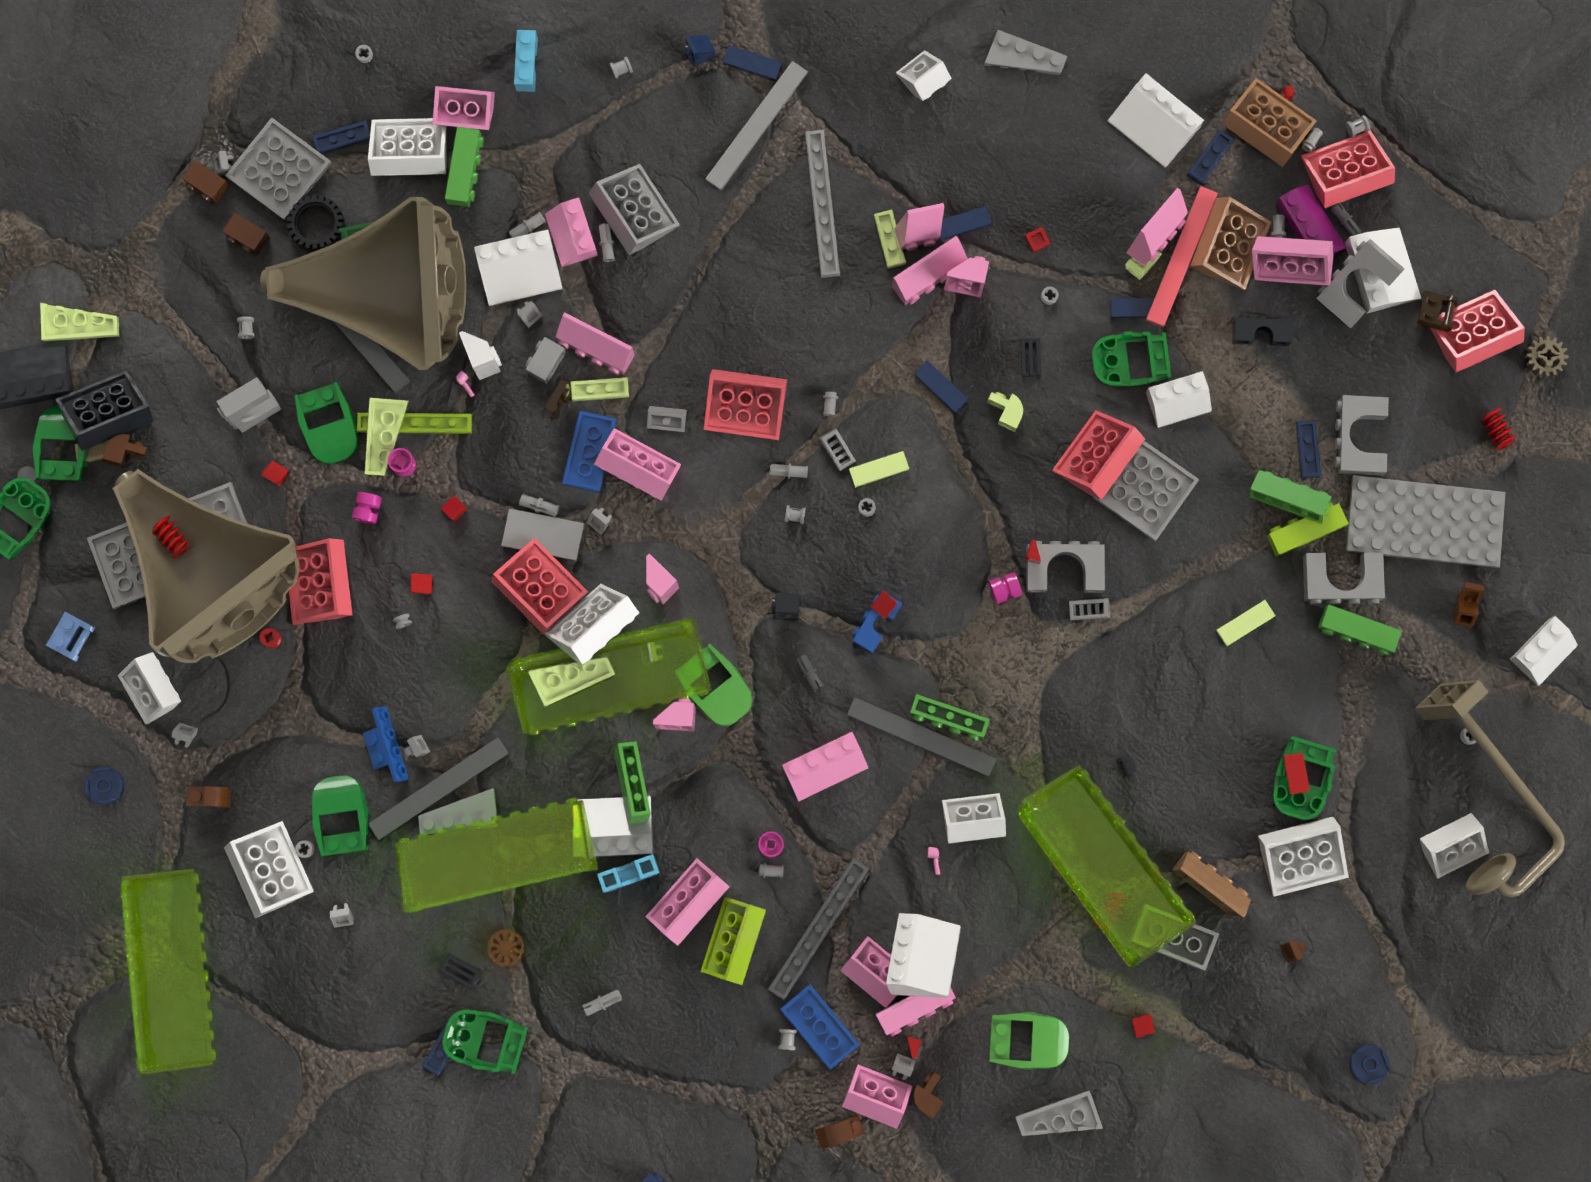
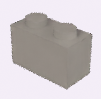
M544 337L543 341L540 340L535 347L536 353L533 357H529L525 367H527L526 371L529 375L548 384L566 351L564 347Z

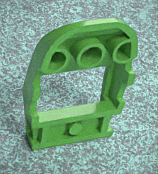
M708 644L707 647L675 671L676 676H678L685 692L695 707L707 719L718 726L734 724L747 714L752 706V693L742 678L741 673L711 644ZM721 662L732 677L701 700L690 685L717 663Z
M1035 1012L991 1015L989 1062L1032 1070L1054 1068L1065 1060L1068 1054L1069 1033L1066 1025L1060 1019ZM1011 1020L1033 1021L1031 1061L1009 1060Z

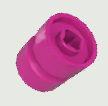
M397 448L389 454L388 464L396 475L407 477L415 471L416 461L408 450Z
M358 492L355 501L357 507L353 509L352 519L363 523L376 524L378 517L376 509L380 508L382 497Z
M1014 572L1004 575L1002 580L998 577L988 581L996 604L1007 601L1008 597L1014 599L1022 596V590Z
M776 832L764 833L758 842L761 853L766 857H776L783 851V839Z

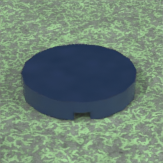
M101 766L93 769L86 777L84 790L86 796L94 803L109 805L121 797L124 791V781L122 775L117 770Z
M1370 1044L1357 1048L1351 1055L1349 1063L1353 1076L1366 1084L1381 1082L1387 1076L1390 1068L1389 1058L1385 1051L1378 1046Z

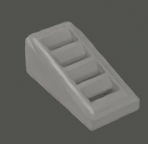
M833 429L818 438L839 471L856 462L837 429ZM834 436L836 439L828 444L827 440ZM837 443L840 444V446H838V447L835 448L834 450H832V449L830 448V447L834 446V445L837 444ZM843 449L844 453L836 457L835 453ZM847 456L849 458L841 464L839 463V460Z
M1108 598L1069 601L1070 620L1110 618ZM1084 604H1087L1088 615H1084ZM1092 604H1095V615H1092ZM1100 604H1103L1104 614H1100ZM1076 605H1079L1080 616H1076Z

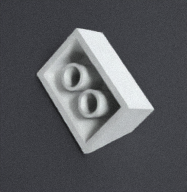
M459 332L471 365L479 380L501 372L499 366L502 364L494 346L490 347L487 341L466 332Z
M1203 371L1150 387L1146 391L1157 428L1212 411L1209 388Z
M1554 616L1549 618L1510 660L1539 686L1578 644L1570 630Z
M153 652L135 658L118 675L146 725L173 710L181 702L178 693L173 688L169 677L165 674Z
M1000 793L942 800L948 843L1006 836L1005 816Z
M1472 813L1420 838L1423 853L1437 879L1489 853L1484 828Z

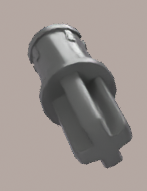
M1341 203L1331 209L1340 221V225H1344L1351 236L1362 233L1352 220L1353 216L1349 215Z
M801 655L796 661L804 674L803 678L807 679L812 691L817 692V689L821 690L824 685H822L816 674L817 670L812 667L808 657Z

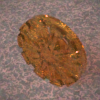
M500 930L488 942L489 957L500 966H512L524 954L523 939L515 931ZM501 933L503 934V941L499 937V934ZM511 933V937L507 940V934ZM517 937L518 941L512 943L514 938ZM496 939L500 944L493 943V940ZM521 945V949H516L514 946ZM491 947L498 948L495 951H491ZM513 952L519 953V956L516 957ZM500 953L497 959L493 957L495 954ZM504 956L505 962L501 963L500 960ZM508 956L513 959V962H509Z

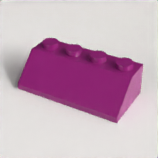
M1309 185L1295 188L1279 197L1275 204L1281 214L1285 216V220L1296 239L1333 241L1334 256L1347 249Z

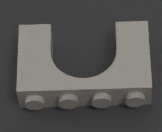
M1371 239L1367 242L1362 241L1356 248L1357 254L1354 257L1350 255L1343 263L1345 267L1341 271L1337 269L1331 276L1332 282L1330 286L1323 285L1318 291L1320 295L1317 299L1350 328L1364 315L1366 310L1349 296L1346 289L1348 275L1357 269H1367L1390 286L1404 271V268Z
M257 377L217 401L220 406L217 410L222 418H225L235 430L239 429L242 433L281 410L269 389L266 391L262 382Z
M1342 395L1339 401L1337 400L1336 412H1339V419H1336L1335 429L1338 431V438L1335 439V449H1338V457H1335L1334 467L1337 468L1338 474L1383 476L1387 473V454L1367 453L1357 449L1350 439V428L1353 422L1360 419H1386L1388 417L1389 397Z
M1036 541L1041 563L1036 564L1026 561V592L1047 591L1048 563L1059 555L1072 556L1081 564L1083 568L1084 593H1103L1105 591L1104 545H1100V542L1091 541L1088 544H1080L1079 541H1071L1069 544H1061V541H1051L1050 544H1042V541ZM1027 544L1026 546V555L1029 548V544Z
M1383 552L1363 553L1360 555V582L1355 589L1349 591L1339 590L1329 582L1326 574V553H1306L1303 555L1304 601H1310L1312 605L1322 604V601H1329V604H1341V601H1348V604H1360V601H1368V604H1379V601L1385 598Z

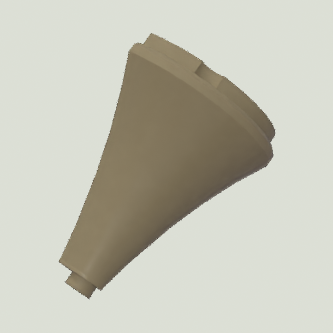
M409 197L377 221L330 246L291 261L265 267L260 277L261 288L267 293V299L298 307L348 327L394 352L419 370H427L436 362H442L450 355L458 341V327L460 324H463L466 305V268L458 231L453 230L450 215L443 208L434 206L423 197Z
M139 469L135 472H125L116 480L115 487L112 489L124 513L137 552L143 578L148 612L149 645L158 654L184 663H196L206 656L215 658L232 650L253 636L284 605L287 600L285 596L295 586L299 575L296 544L290 535L259 528L203 507L163 486ZM168 515L170 518L167 522L174 521L175 524L172 528L179 527L180 530L177 534L184 533L185 536L182 540L189 539L190 541L187 546H193L187 553L177 559H173L171 557L172 553L167 552L168 547L162 546L163 541L157 540L158 535L152 534L153 526Z

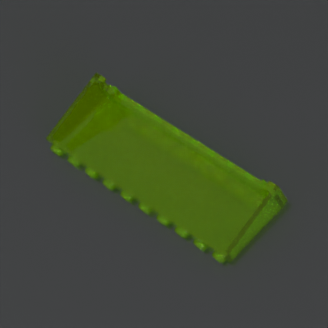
M687 618L612 637L605 647L592 655L591 659L607 656L615 675L547 706H544L528 671L577 662L559 648L513 659L506 666L523 734L529 733V735L538 734L543 729L553 731L565 724L566 727L578 724V721L582 720L591 722L600 716L609 718L621 711L623 714L634 711V708L638 707L648 709L652 707V704L656 703L665 705L671 703L673 699H689L690 695L704 696L709 694L708 691L712 689L696 618ZM647 643H650L653 657L652 662L649 659Z
M1080 765L1024 798L1018 809L1021 820L1129 967L1134 968L1195 925L1196 920L1193 913L1187 910L1181 897L1172 890L1170 882L1161 875L1158 866L1152 863L1146 850L1140 847L1136 841L1135 835L1126 828L1123 819L1117 816L1111 803L1103 797L1100 788L1094 785L1088 772L1082 769Z
M577 797L566 799V803L561 805L558 802L549 803L547 808L540 809L539 806L528 809L527 813L521 814V811L509 813L510 817L503 818L502 815L491 817V821L485 823L484 820L472 822L473 825L468 827L465 824L454 826V830L447 831V828L436 830L435 835L429 836L428 833L417 835V839L410 840V837L399 839V843L395 844L403 913H415L436 906L586 871L598 870L584 801H577Z
M194 869L122 876L120 878L138 1075L213 1065V1061H216L215 1049H211L214 1033L213 1029H209V1021H212L211 1009L208 1010L207 1002H210V992L205 988V982H208V972L203 967V963L206 962V952L202 951L201 943H204V932L200 931L199 925L203 923L202 912H198L197 905L201 904L200 892H196L199 877L198 873H194Z

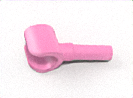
M461 371L456 376V380L465 388L469 396L473 397L474 393L466 383L469 377Z
M929 847L928 858H934L935 875L940 874L938 863L939 851L937 848Z

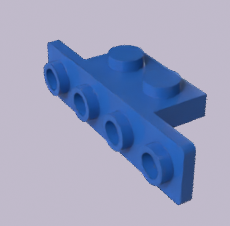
M386 707L374 708L372 713L377 728L363 733L373 769L378 770L389 765L394 782L408 780L407 770L404 766L389 712Z

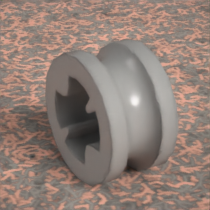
M360 45L355 51L357 59L362 63H368L373 58V52L367 45ZM362 50H364L365 52L369 51V53H367L368 57H360L359 55H362L360 52Z
M1051 286L1044 288L1041 293L1042 302L1047 305L1054 304L1059 296L1057 289ZM1048 291H1050L1051 295H1054L1055 298L1052 297L1051 300H1048V297L1045 296V294H1047Z
M869 498L861 500L858 506L859 512L865 517L872 516L876 510L874 501ZM863 504L872 505L873 507H870L871 511L862 510Z
M403 614L394 618L393 622H396L395 628L400 629L412 624V621L408 619L410 615Z
M1466 728L1461 731L1460 739L1464 744L1471 745L1476 743L1474 738L1469 741V737H1466V733H1469Z
M307 840L300 841L295 848L296 854L301 858L312 856L315 850L313 843ZM303 844L309 846L308 854L304 855L305 852L301 853L300 851L303 848Z

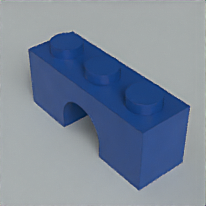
M878 594L875 596L871 604H873V602L878 598ZM896 599L894 600L898 605L886 617L891 622L902 606V603ZM873 609L870 612L866 611L861 619L864 622L861 628L857 627L851 636L854 638L852 643L870 654H873L883 637L873 628L874 621L883 617Z

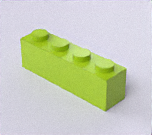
M1331 503L1322 524L1307 518L1302 520L1295 518L1287 522L1288 526L1281 528L1279 525L1270 529L1271 533L1266 537L1275 557L1342 529L1349 523L1340 504L1338 503L1333 506Z

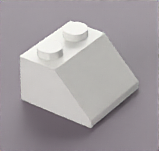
M925 50L896 72L910 92L922 101L929 98L932 93L945 86L952 79L943 61Z

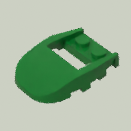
M1123 332V334L1103 337L1097 341L1093 348L1092 361L1094 373L1099 381L1105 385L1121 387L1144 386L1171 378L1166 332H1162L1161 335H1151V332ZM1147 341L1151 378L1130 380L1126 344Z
M338 382L301 395H295L298 423L303 438L312 456L323 464H334L352 457L359 447L356 418ZM340 403L344 419L311 430L308 429L304 417L305 414Z
M51 407L41 415L37 425L33 445L35 477L38 480L83 482L84 478L81 476L83 468L88 465L87 457L91 447L81 451L78 446L77 462L41 460L42 439L75 441L59 407Z
M27 478L13 479L2 488L3 491L0 493V511L5 506L33 527L20 543L0 529V554L9 560L16 557L35 539L51 510V501L47 492Z
M1291 736L1278 763L1274 783L1273 801L1280 812L1302 820H1309L1319 815L1326 803L1325 800L1328 793L1331 792L1332 776L1335 768L1333 756L1336 754L1337 749ZM1303 753L1304 761L1325 767L1320 787L1309 784V792L1289 795L1287 778L1283 777L1285 770L1283 756Z
M335 776L323 779L313 790V830L322 857L366 851L369 846H366V839L369 834V808L366 805L365 793L361 783L351 776ZM357 810L360 831L322 837L320 815Z
M461 1010L453 1014L447 1023L443 1037V1048L451 1059L471 1066L473 1069L492 1072L505 1071L515 1074L528 1028L491 1012ZM487 1021L508 1026L497 1064L476 1059Z

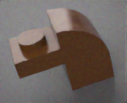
M117 435L107 443L102 461L103 463L122 468L126 454L145 459L147 447L136 441L130 443V435Z
M1465 582L1462 589L1458 590L1454 607V624L1468 627L1474 626L1479 615L1478 603L1483 595L1484 585Z
M210 786L187 787L186 806L230 808L231 789Z
M934 1071L932 1075L928 1073L922 1083L925 1085L923 1088L916 1084L913 1091L916 1106L932 1119L944 1103L931 1094L941 1078Z
M858 1115L815 1129L821 1149L844 1143L864 1134Z

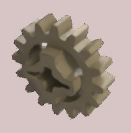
M1546 336L1544 340L1542 337H1539L1537 342L1533 341L1531 343L1532 347H1528L1526 350L1529 354L1525 356L1526 359L1530 360L1526 365H1532L1530 371L1536 370L1537 376L1543 373L1544 378H1547L1549 374L1554 377L1557 375L1556 372H1562V367L1567 365L1564 360L1568 359V356L1564 355L1567 348H1561L1563 342L1557 344V338L1550 340L1549 336ZM1542 346L1541 351L1536 352L1537 348ZM1558 362L1554 368H1551L1553 363Z

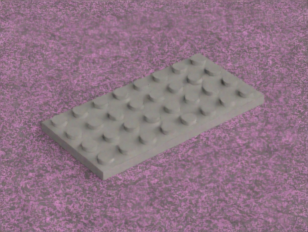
M1353 475L1346 552H1383V556L1499 568L1506 492Z
M231 482L188 498L224 516L247 523ZM127 523L88 537V543L112 608L117 609L145 598L138 556Z

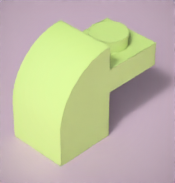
M1157 251L1159 255L1153 262L1149 261L1145 266L1131 258L1125 264L1126 269L1140 280L1152 268L1162 253Z
M991 392L987 403L1003 410L998 425L1015 432L1023 415L1021 401L1014 394L1007 400L1005 395L999 392Z

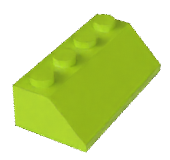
M724 897L700 972L742 985L766 910Z

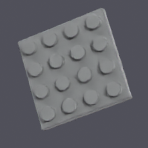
M271 118L225 176L286 221L290 216L289 211L293 210L292 206L298 204V200L304 199L331 165V161L275 119Z
M1144 441L1103 499L1100 500L1094 496L1093 499L1155 542L1199 479Z

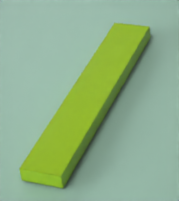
M358 413V433H367L369 413ZM405 413L399 433L472 434V414Z

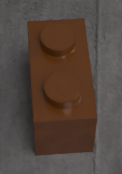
M196 160L182 177L186 182L185 186L192 192L197 190L201 193L200 197L205 201H213L216 204L229 187L223 178Z
M235 212L222 231L226 235L225 239L234 245L236 243L242 246L241 249L248 254L253 252L258 255L270 237L266 231Z

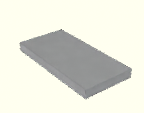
M509 509L501 546L521 550L535 538L553 557L577 561L584 523Z

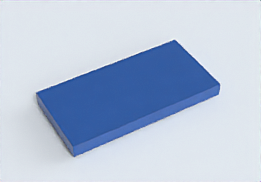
M579 411L562 485L600 493L605 470L594 465L616 426V418Z
M810 984L780 1009L829 1070L860 1045Z

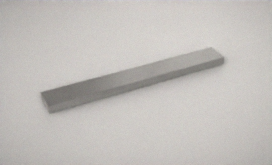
M793 61L790 63L705 179L708 183L720 191L723 189L808 74V71Z
M824 130L805 131L821 278L840 276Z

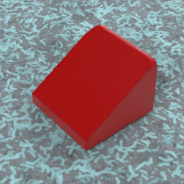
M272 461L262 472L261 476L280 486L289 470Z
M455 495L441 507L442 511L453 522L468 510Z
M1031 540L1025 559L1026 561L1040 564L1041 558L1036 540Z
M412 573L411 593L432 594L433 575Z
M883 591L870 607L886 619L898 603Z
M1150 1013L1130 1019L1136 1038L1155 1033Z
M906 1036L912 1059H917L922 1041Z

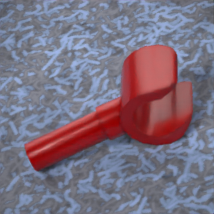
M1284 87L1281 96L1287 100L1293 98V87Z

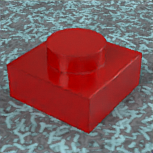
M1042 227L1025 235V239L1033 253L1050 245V241Z

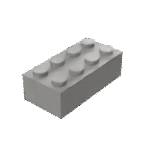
M1144 904L1129 941L1205 971L1219 933Z

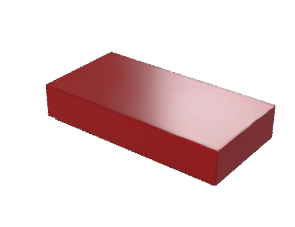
M1303 753L1283 756L1289 795L1309 792Z

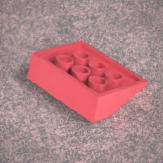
M1371 130L1301 155L1316 195L1324 208L1395 183V167Z
M1496 290L1455 307L1451 321L1453 326L1450 332L1431 328L1446 360L1455 372L1524 342L1525 327ZM1445 312L1439 315L1440 321H1444Z
M712 369L709 379L704 430L779 440L787 379Z
M1095 410L1052 471L1087 494L1102 500L1145 438L1135 426Z
M328 538L296 546L299 575L295 586L289 590L292 625L351 616L352 607L344 540Z
M535 538L493 574L491 580L543 635L588 593Z

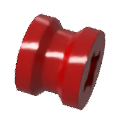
M266 628L260 633V642L267 648L273 649L280 645L282 638L275 629Z

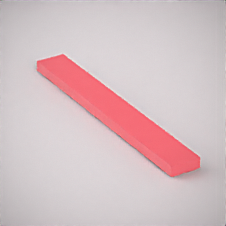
M1200 186L1146 318L1147 322L1162 328L1164 327L1217 197V192Z

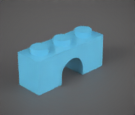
M517 30L514 76L516 91L535 92V56H537L538 43L536 30Z
M652 854L597 875L603 893H607L660 874V871Z

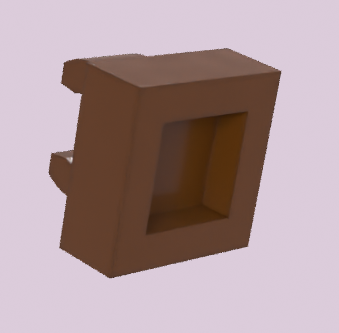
M1292 940L1280 945L1288 963L1304 958L1301 953L1307 949L1304 942L1297 944L1296 940Z

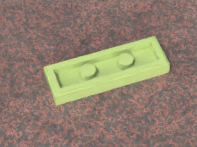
M888 210L874 214L887 268L906 265L903 249L900 250L894 230L896 223L893 211Z
M628 378L572 381V401L629 397Z
M902 451L850 468L849 472L856 488L907 471L909 466Z
M1266 600L1220 627L1216 632L1227 647L1275 617V614Z

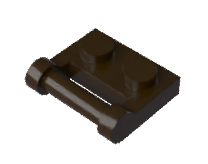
M1425 290L1422 296L1417 324L1450 332L1453 326L1451 321L1454 307L1457 305V297L1452 295L1444 296ZM1441 305L1447 306L1444 321L1439 320Z
M562 379L546 404V409L554 420L560 417L562 405L564 403L567 404L572 396L568 382Z

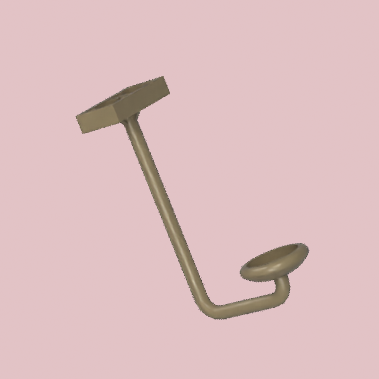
M1479 680L1442 683L1415 708L1423 720L1458 718L1553 839L1552 848L1512 886L1505 883L1511 877L1516 866V858L1510 853H1502L1490 858L1481 864L1466 881V890L1469 894L1481 895L1497 890L1503 896H1519L1561 856L1565 846L1564 835L1468 713L1488 693Z

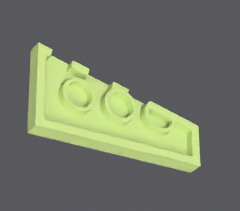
M40 303L41 340L43 341L119 336V318L117 316Z
M370 398L365 474L385 475L388 467V456L394 449L409 401Z
M607 656L593 658L583 664L577 661L528 671L544 706L615 675Z

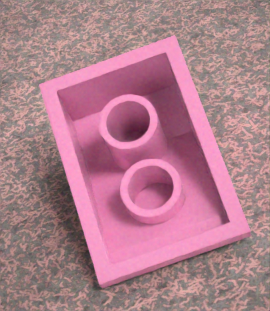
M943 203L907 210L894 228L900 250L907 249V251H911L921 245L930 247L935 244L941 234L944 213Z

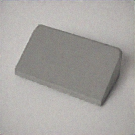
M649 406L647 428L685 432L687 410Z

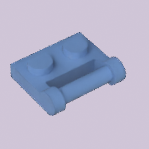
M64 612L46 646L77 662L79 652L90 633L94 632L95 627ZM80 627L84 628L72 651H68Z

